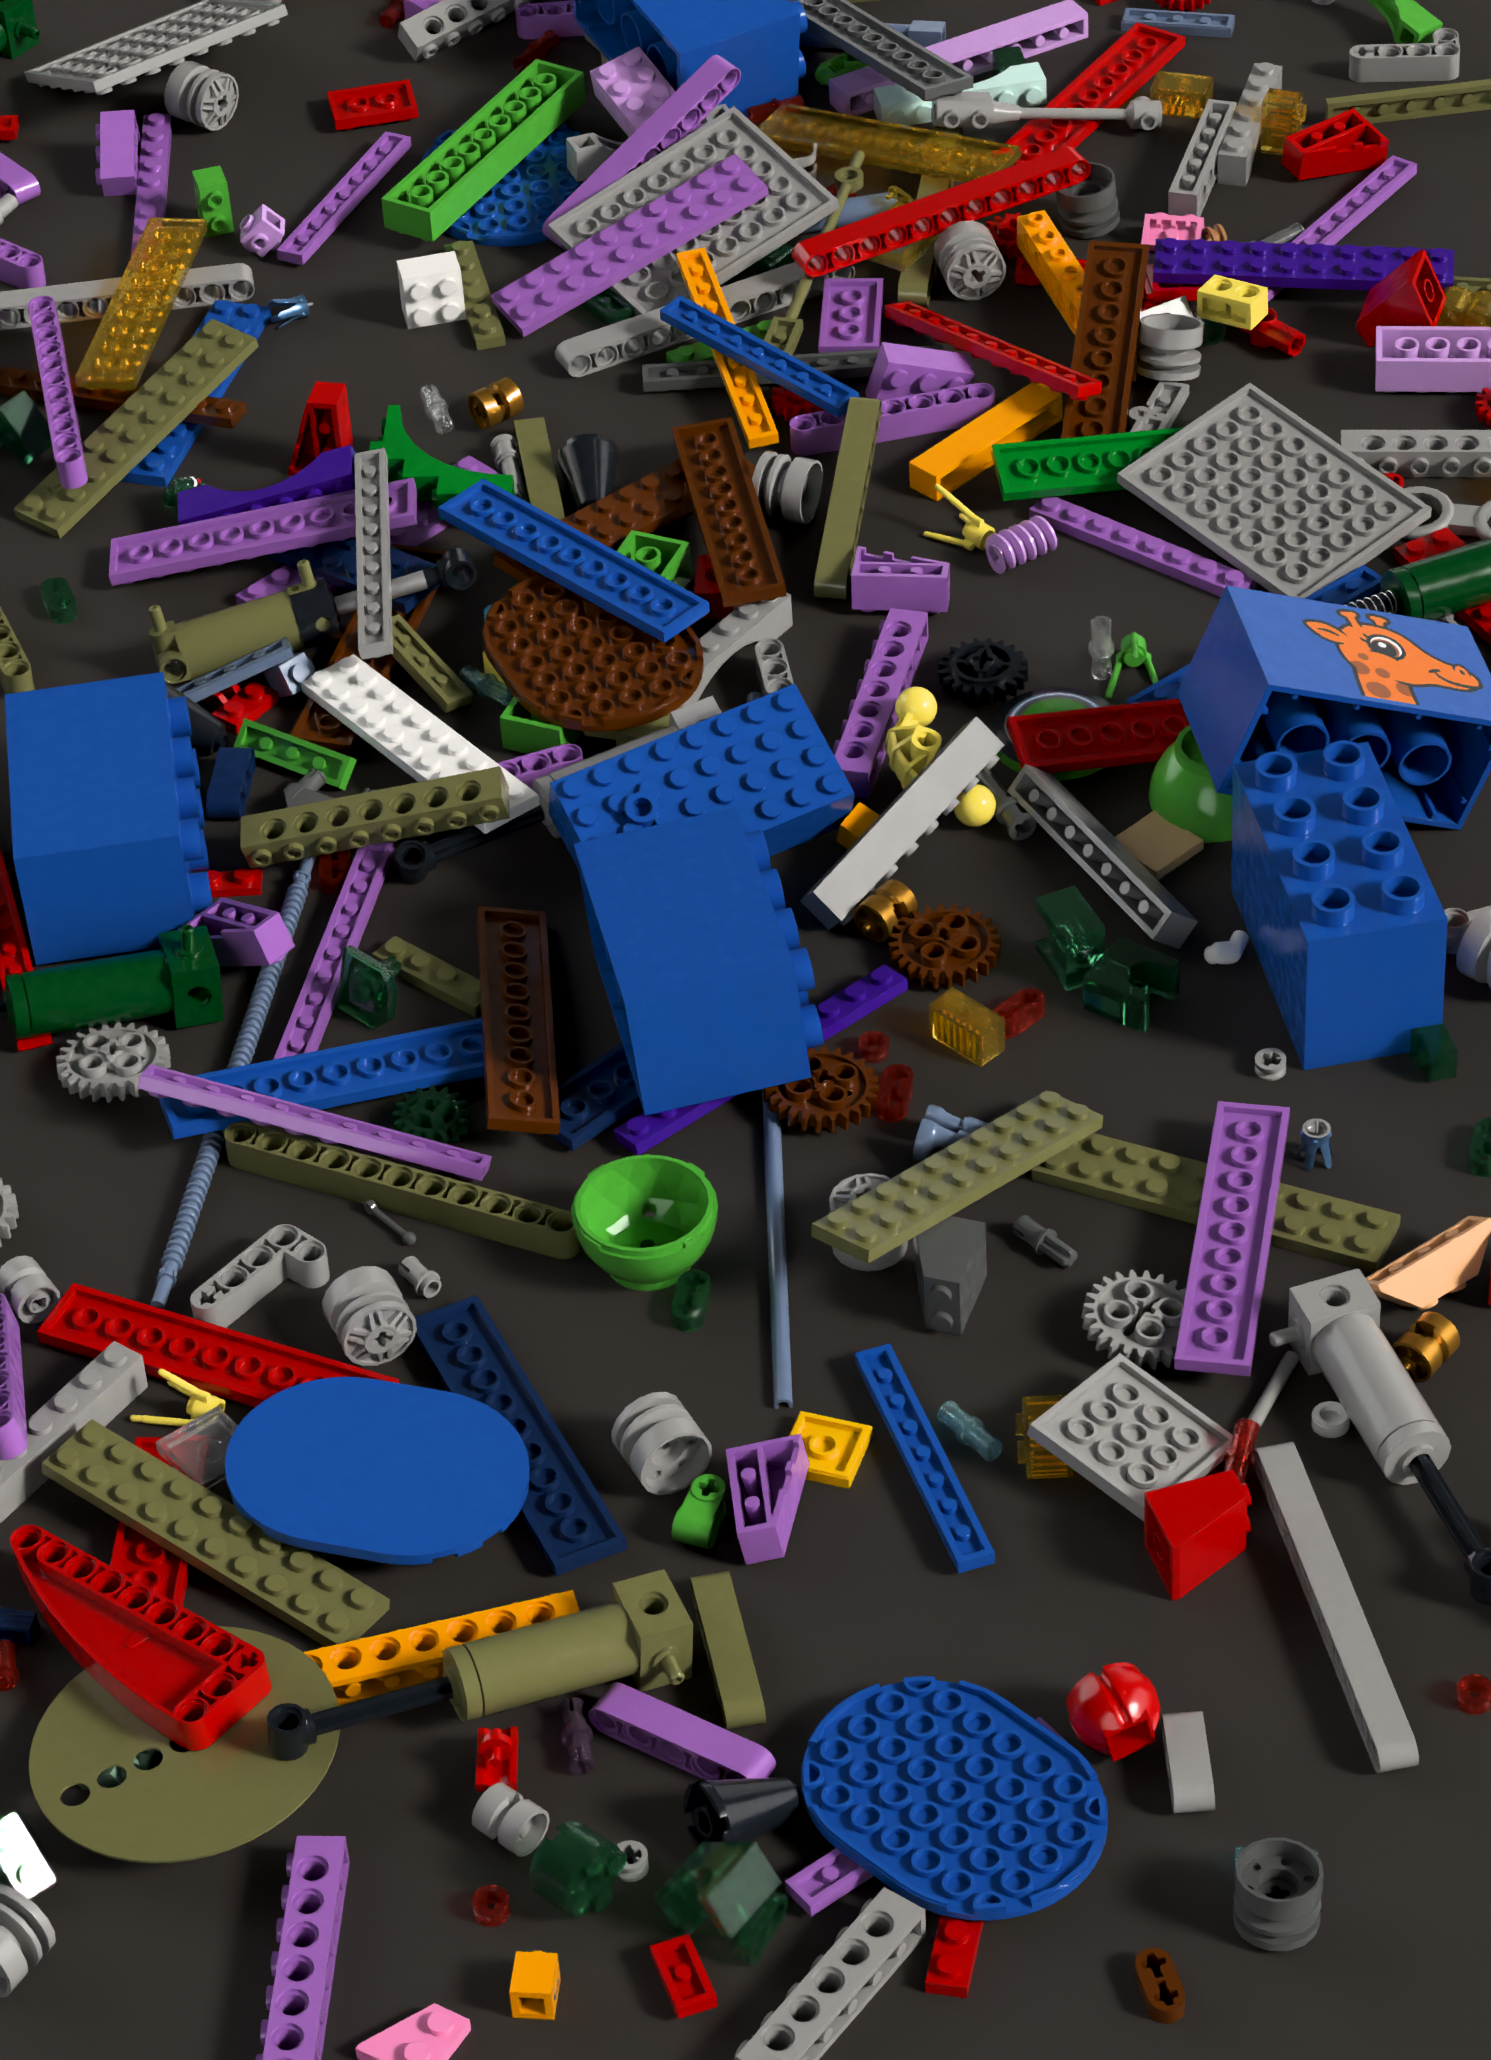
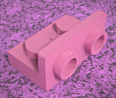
M1163 212L1145 213L1141 244H1149V251H1155L1156 239H1202L1203 229L1205 228L1204 217H1197L1192 214L1176 216Z

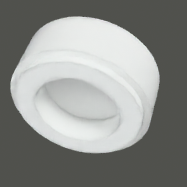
M1326 1401L1314 1407L1311 1424L1313 1430L1318 1435L1325 1438H1337L1349 1430L1350 1417L1341 1403Z

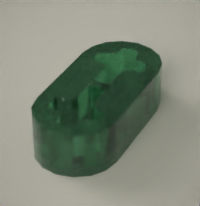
M52 577L43 581L40 585L42 600L50 619L57 624H68L76 620L78 617L77 603L67 580L61 577Z
M1490 1117L1477 1122L1469 1148L1468 1168L1473 1174L1480 1177H1491V1140L1486 1139L1488 1134H1491ZM1483 1155H1490L1487 1160H1482Z
M689 1270L680 1275L671 1304V1317L674 1328L679 1331H696L705 1322L712 1297L711 1278L706 1272ZM696 1287L695 1293H690ZM688 1308L693 1309L689 1315H686Z

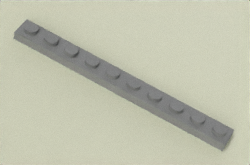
M385 448L354 454L358 651L361 660L393 654L388 457Z

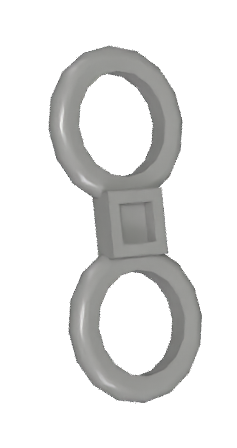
M1426 486L1404 488L1419 500L1435 504L1442 513L1434 522L1416 527L1402 537V539L1415 540L1445 527L1455 535L1479 536L1481 540L1491 538V529L1487 524L1491 517V499L1482 506L1454 504L1446 494L1438 489Z

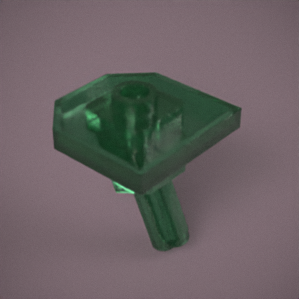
M352 945L343 948L337 1008L373 1029L395 1019L399 988L394 979L402 969V963L397 961V956L390 955L387 959L379 962Z

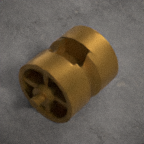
M890 879L884 882L871 896L867 897L854 909L853 918L857 928L866 938L882 943L890 937L891 933H894V925H902V917L912 918V911H918V904L914 894L905 884Z
M1429 1311L1423 1313L1409 1327L1408 1331L1392 1345V1348L1411 1379L1415 1382H1426L1441 1367L1442 1363L1460 1346V1335L1450 1320L1439 1313Z

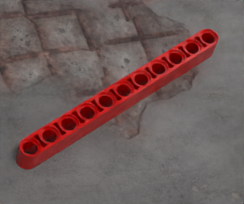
M1064 147L803 240L794 247L792 258L809 277H819L942 233L948 226L957 222L975 221L1079 184L1088 178L1091 166L1074 148Z

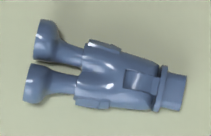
M930 1104L926 1110L925 1119L922 1118L913 1149V1160L921 1162L928 1158L935 1148H946L988 1123L970 1116L965 1117L963 1120L946 1112L940 1106Z

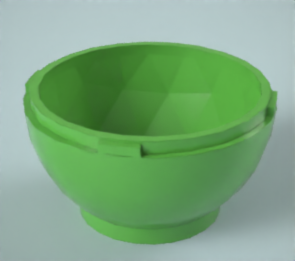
M1189 725L1179 733L1176 741L1165 750L1155 766L1148 795L1152 811H1157L1169 823L1200 837L1205 843L1232 841V795L1217 793Z
M645 1154L628 1156L605 1165L602 1164L590 1172L574 1196L571 1214L576 1236L591 1260L608 1273L617 1283L626 1288L637 1291H654L670 1287L679 1282L687 1275L691 1266L703 1255L715 1230L718 1202L716 1192L710 1181L705 1177V1172L694 1164L668 1156ZM646 1212H654L656 1214L655 1216L643 1217Z

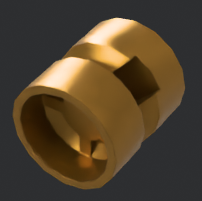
M505 377L490 384L488 388L484 387L468 394L467 406L476 425L486 430L501 423L502 419L507 420L522 413L524 401L515 382Z

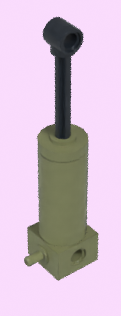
M665 1569L612 1583V1603L477 1639L462 1645L459 1644L445 1648L442 1657V1678L312 1714L308 1708L303 1709L297 1704L285 1703L275 1706L269 1711L267 1716L269 1751L279 1760H296L307 1752L309 1745L317 1742L318 1735L447 1699L454 1706L460 1720L465 1723L480 1717L483 1718L632 1676L638 1690L641 1692L669 1684L678 1685L683 1680L692 1678L693 1622Z

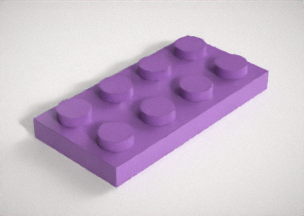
M884 278L824 279L818 345L819 353L879 349Z

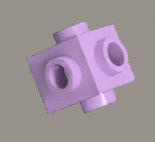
M262 204L252 215H246L241 221L239 227L241 229L240 242L248 251L255 252L263 258L270 250L274 251L280 245L285 234V219Z

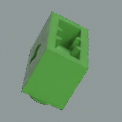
M221 166L192 171L199 221L206 238L234 232L228 184Z

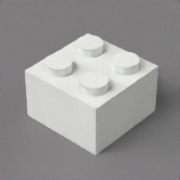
M455 251L396 261L402 311L408 329L466 319L462 275Z

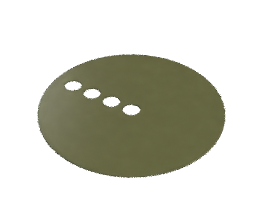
M219 1626L263 1652L272 1683L271 1691L208 1748L200 1751L176 1752L171 1749V1740L138 1718L112 1697L86 1670H83L66 1685L47 1708L33 1737L29 1755V1775L35 1800L48 1821L66 1838L94 1853L128 1862L174 1863L213 1856L250 1842L270 1831L294 1813L316 1790L333 1761L338 1746L340 1729L318 1735L317 1742L309 1745L307 1752L296 1760H279L270 1753L268 1746L267 1716L269 1711L275 1706L285 1703L297 1704L303 1709L308 1708L311 1714L338 1706L336 1695L325 1673L304 1652L279 1638L255 1630ZM153 1749L162 1753V1762L153 1769L140 1770L134 1766L135 1757L145 1750ZM115 1766L122 1768L127 1773L124 1782L116 1787L104 1788L97 1783L100 1773L108 1768ZM83 1785L90 1790L88 1799L82 1804L68 1806L60 1800L62 1793L71 1786Z

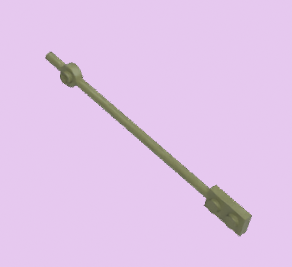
M855 151L849 166L842 167L835 172V187L838 189L836 198L839 201L840 208L827 216L820 234L835 229L849 194L856 193L864 186V174L860 169L865 158L863 151ZM803 272L785 317L774 316L764 338V341L793 356L803 332V319H797L814 279L805 272Z

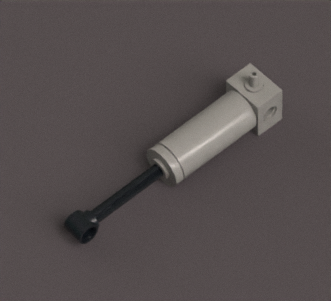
M713 695L670 712L668 727L534 779L532 788L538 794L540 805L486 834L475 826L432 844L417 840L404 841L398 846L395 853V872L397 877L406 884H418L425 880L428 872L437 868L436 863L541 821L554 838H560L561 836L549 815L550 782L721 714L722 712ZM409 859H415L420 863L416 865H408L405 863V861Z
M1356 1268L1289 1288L1288 1328L1271 1332L1269 1335L1271 1345L1277 1347L1289 1343L1294 1352L1299 1356V1360L1309 1376L1321 1372L1324 1374L1388 1480L1400 1485L1419 1482L1466 1559L1464 1569L1470 1578L1469 1591L1471 1596L1481 1604L1491 1605V1548L1485 1547L1438 1471L1449 1457L1451 1450L1449 1438L1380 1329L1381 1302L1361 1270Z

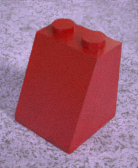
M1425 249L1416 252L1369 290L1359 318L1356 321L1358 335L1363 337L1367 347L1375 346L1376 326H1437L1447 298Z
M1233 1469L1144 1493V1546L1172 1601L1182 1598L1246 1550V1534L1251 1531V1524L1247 1514V1506L1251 1505V1495L1246 1483L1239 1482Z

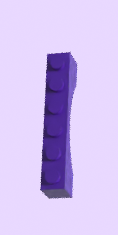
M351 445L322 452L297 474L280 483L262 489L227 491L209 485H202L177 492L178 522L182 525L354 490V454L356 452Z

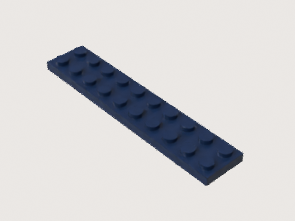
M475 1295L416 1316L417 1331L415 1339L445 1390L473 1398L496 1410L514 1426L521 1436L529 1457L530 1483L525 1503L519 1514L555 1575L559 1576L627 1550V1540L479 1297Z

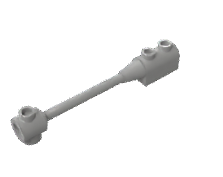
M962 91L960 94H948L932 101L931 120L934 127H975L978 129L1019 121L1020 119L1126 120L1130 129L1152 130L1160 129L1162 103L1160 100H1151L1146 96H1140L1131 100L1126 109L1027 108L994 101L990 92Z

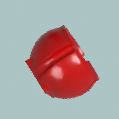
M1126 1662L1105 1665L1102 1667L1101 1676L1090 1672L1079 1680L1070 1691L1066 1700V1707L1071 1727L1077 1738L1091 1750L1109 1755L1112 1761L1115 1762L1157 1741L1155 1731L1160 1720V1703L1157 1691L1151 1680L1141 1673L1135 1665Z

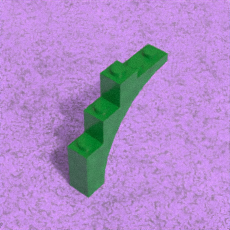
M388 405L387 416L381 419L382 435H379L378 441H370L369 451L385 448L388 457V483L414 477L417 487V502H432L433 508H438L483 478L515 495L513 475L487 474L464 470L429 456L416 446L405 432L402 423L401 406Z

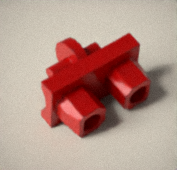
M512 1726L505 1730L499 1728L491 1730L478 1728L476 1792H485L496 1783H504L517 1791L518 1726Z

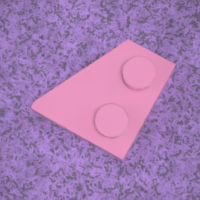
M434 2003L359 2043L355 2048L357 2059L449 2060L471 2031L470 2019Z

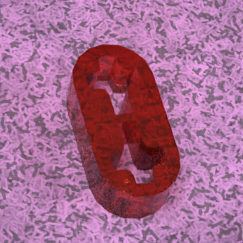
M350 849L320 855L319 878L321 889L324 892L340 894L352 864Z
M1025 988L994 1008L990 1014L991 1033L1000 1039H1011L1039 1021L1046 1012V997L1044 993L1036 988Z
M893 1064L886 1067L882 1072L876 1104L877 1115L883 1121L898 1122L906 1118L909 1113L914 1091V1077L912 1069L907 1065ZM897 1080H900L899 1086L893 1085ZM892 1100L897 1101L894 1106H890Z

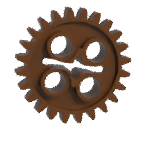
M939 904L937 910L934 911L929 906H925V913L923 914L913 910L912 919L902 917V925H894V933L889 935V957L892 958V966L898 967L899 974H907L909 982L919 978L921 987L925 986L928 982H932L933 988L937 989L941 983H945L948 990H950L953 983L956 982L960 986L966 987L965 980L967 979L977 983L978 974L988 976L989 968H996V959L1001 957V935H998V927L992 926L991 918L982 919L981 911L970 914L969 906L965 907L962 911L957 910L956 904H953L949 910L944 909V906Z
M826 1045L822 1046L821 1051H815L814 1048L808 1049L811 1078L772 1086L763 1090L765 1093L764 1101L769 1103L770 1112L777 1111L778 1120L788 1117V1126L791 1127L800 1123L801 1131H805L809 1126H813L816 1133H820L822 1127H827L831 1133L835 1132V1126L848 1130L849 1122L859 1126L861 1124V1117L870 1118V1110L876 1109V1102L879 1097L878 1076L873 1075L872 1066L865 1067L864 1058L854 1061V1052L844 1056L841 1055L840 1047L836 1048L833 1052H828Z

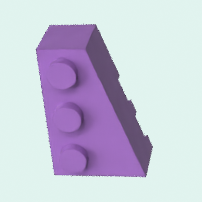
M135 111L100 112V124L95 125L97 141H100V146L95 147L96 161L100 163V168L95 169L97 186L102 185L104 197L136 195L138 165L140 161L138 151L141 150V139Z
M882 342L865 393L867 398L886 400L972 384L975 374L968 354Z
M857 546L851 574L852 609L868 613L877 610H889L890 608L928 612V614L948 612L950 600V563L915 556L911 557V561L895 559L894 552L884 551L883 556L866 553V547Z
M801 1433L726 1449L736 1531L746 1565L785 1556L809 1467V1460Z

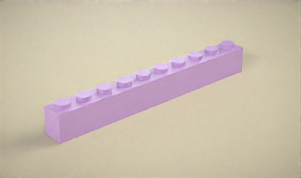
M1065 0L925 48L969 75L975 76L1088 38V13L1075 1ZM867 66L829 79L830 104L847 119L874 110L873 88L897 83L892 82L886 76Z

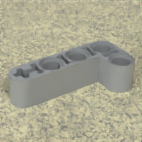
M1451 28L1437 29L1433 33V43L1356 45L1349 51V78L1355 82L1449 81L1459 76V34Z
M281 1224L273 1227L191 1294L190 1302L193 1318L227 1328L287 1278L306 1288H318L325 1285L330 1278L325 1245L293 1225Z

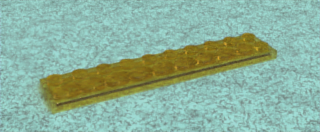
M783 103L758 127L774 143L782 148L813 153V145L817 143L816 155L850 161L854 152L861 150L865 154L862 164H871L887 169H897L934 178L954 180L956 182L966 183L1011 167L1021 157L1020 146Z
M149 218L75 376L77 387L93 390L100 388L118 389L120 391L136 389L208 230L206 219Z

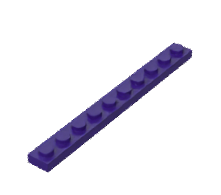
M884 964L817 1005L816 1009L824 1041L907 991V978ZM736 1095L647 1116L642 1112L614 1130L616 1142L635 1155H641Z

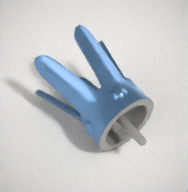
M303 294L289 299H272V301L267 302L269 306L291 307L271 317V322L292 318L277 327V329L282 328L297 318L309 317L308 306L313 305L312 302L307 303Z
M1310 1119L1302 1126L1301 1145L1296 1158L1300 1157L1306 1143L1304 1166L1307 1171L1313 1168L1318 1147L1321 1149L1325 1167L1329 1169L1332 1166L1331 1153L1333 1154V1150L1329 1140L1332 1136L1330 1132L1331 1126L1323 1119Z

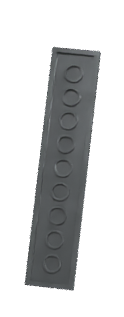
M798 0L805 10L808 22L807 28L860 60L861 63L873 68L876 72L886 76L892 82L920 97L921 100L935 101L940 96L948 94L957 95L962 93V90L973 88V76L847 0Z

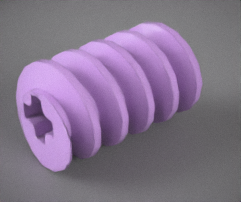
M1035 515L1029 520L1020 522L1019 525H1012L1008 529L999 531L998 534L994 533L988 536L985 546L986 555L993 570L998 574H1002L1006 568L1010 570L1015 568L1016 563L1023 565L1027 559L1031 561L1036 559L1037 554L1043 556L1047 554V550H1056L1057 537L1049 522L1042 516Z

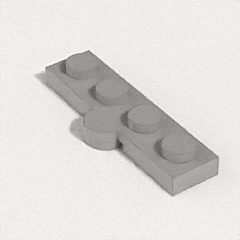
M1160 380L1147 401L1146 407L1137 406L1129 410L1128 424L1132 428L1130 432L1170 429L1189 396V385Z

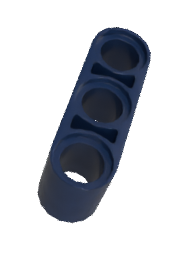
M219 747L207 792L206 810L208 818L241 819L244 816L255 772V751L253 747Z

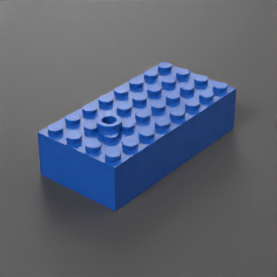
M792 684L550 782L549 815L577 869L575 843L734 807L738 811L745 833L757 830L763 831L770 857L838 829L852 811L855 793L795 684Z

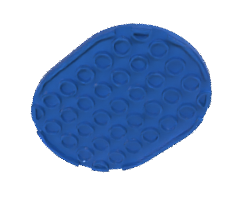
M562 123L456 220L445 233L462 241L473 240L474 244L494 247L523 246L550 240L543 235L542 228L544 222L585 182H577L567 169L566 138L578 136L581 133L568 129L567 124ZM448 129L434 140L435 144L424 152L422 161L458 129L454 131Z
M363 1377L317 1379L289 1387L274 1394L251 1410L240 1422L230 1438L225 1456L226 1483L235 1507L246 1520H251L262 1528L265 1535L279 1542L307 1550L396 1565L433 1563L435 1558L453 1554L455 1557H460L482 1547L485 1540L495 1535L498 1531L500 1533L503 1532L515 1520L525 1503L530 1483L529 1457L526 1446L514 1426L496 1410L461 1394Z
M935 1676L904 1677L903 1682L881 1687L878 1683L856 1692L836 1705L824 1716L808 1740V1747L801 1765L802 1793L806 1809L819 1832L840 1852L896 1893L931 1912L957 1919L991 1921L1024 1916L1056 1903L1075 1890L1094 1869L1105 1846L1108 1831L1107 1800L1098 1781V1775L1088 1760L1057 1734L1003 1697L982 1686L960 1680L959 1683L935 1680Z

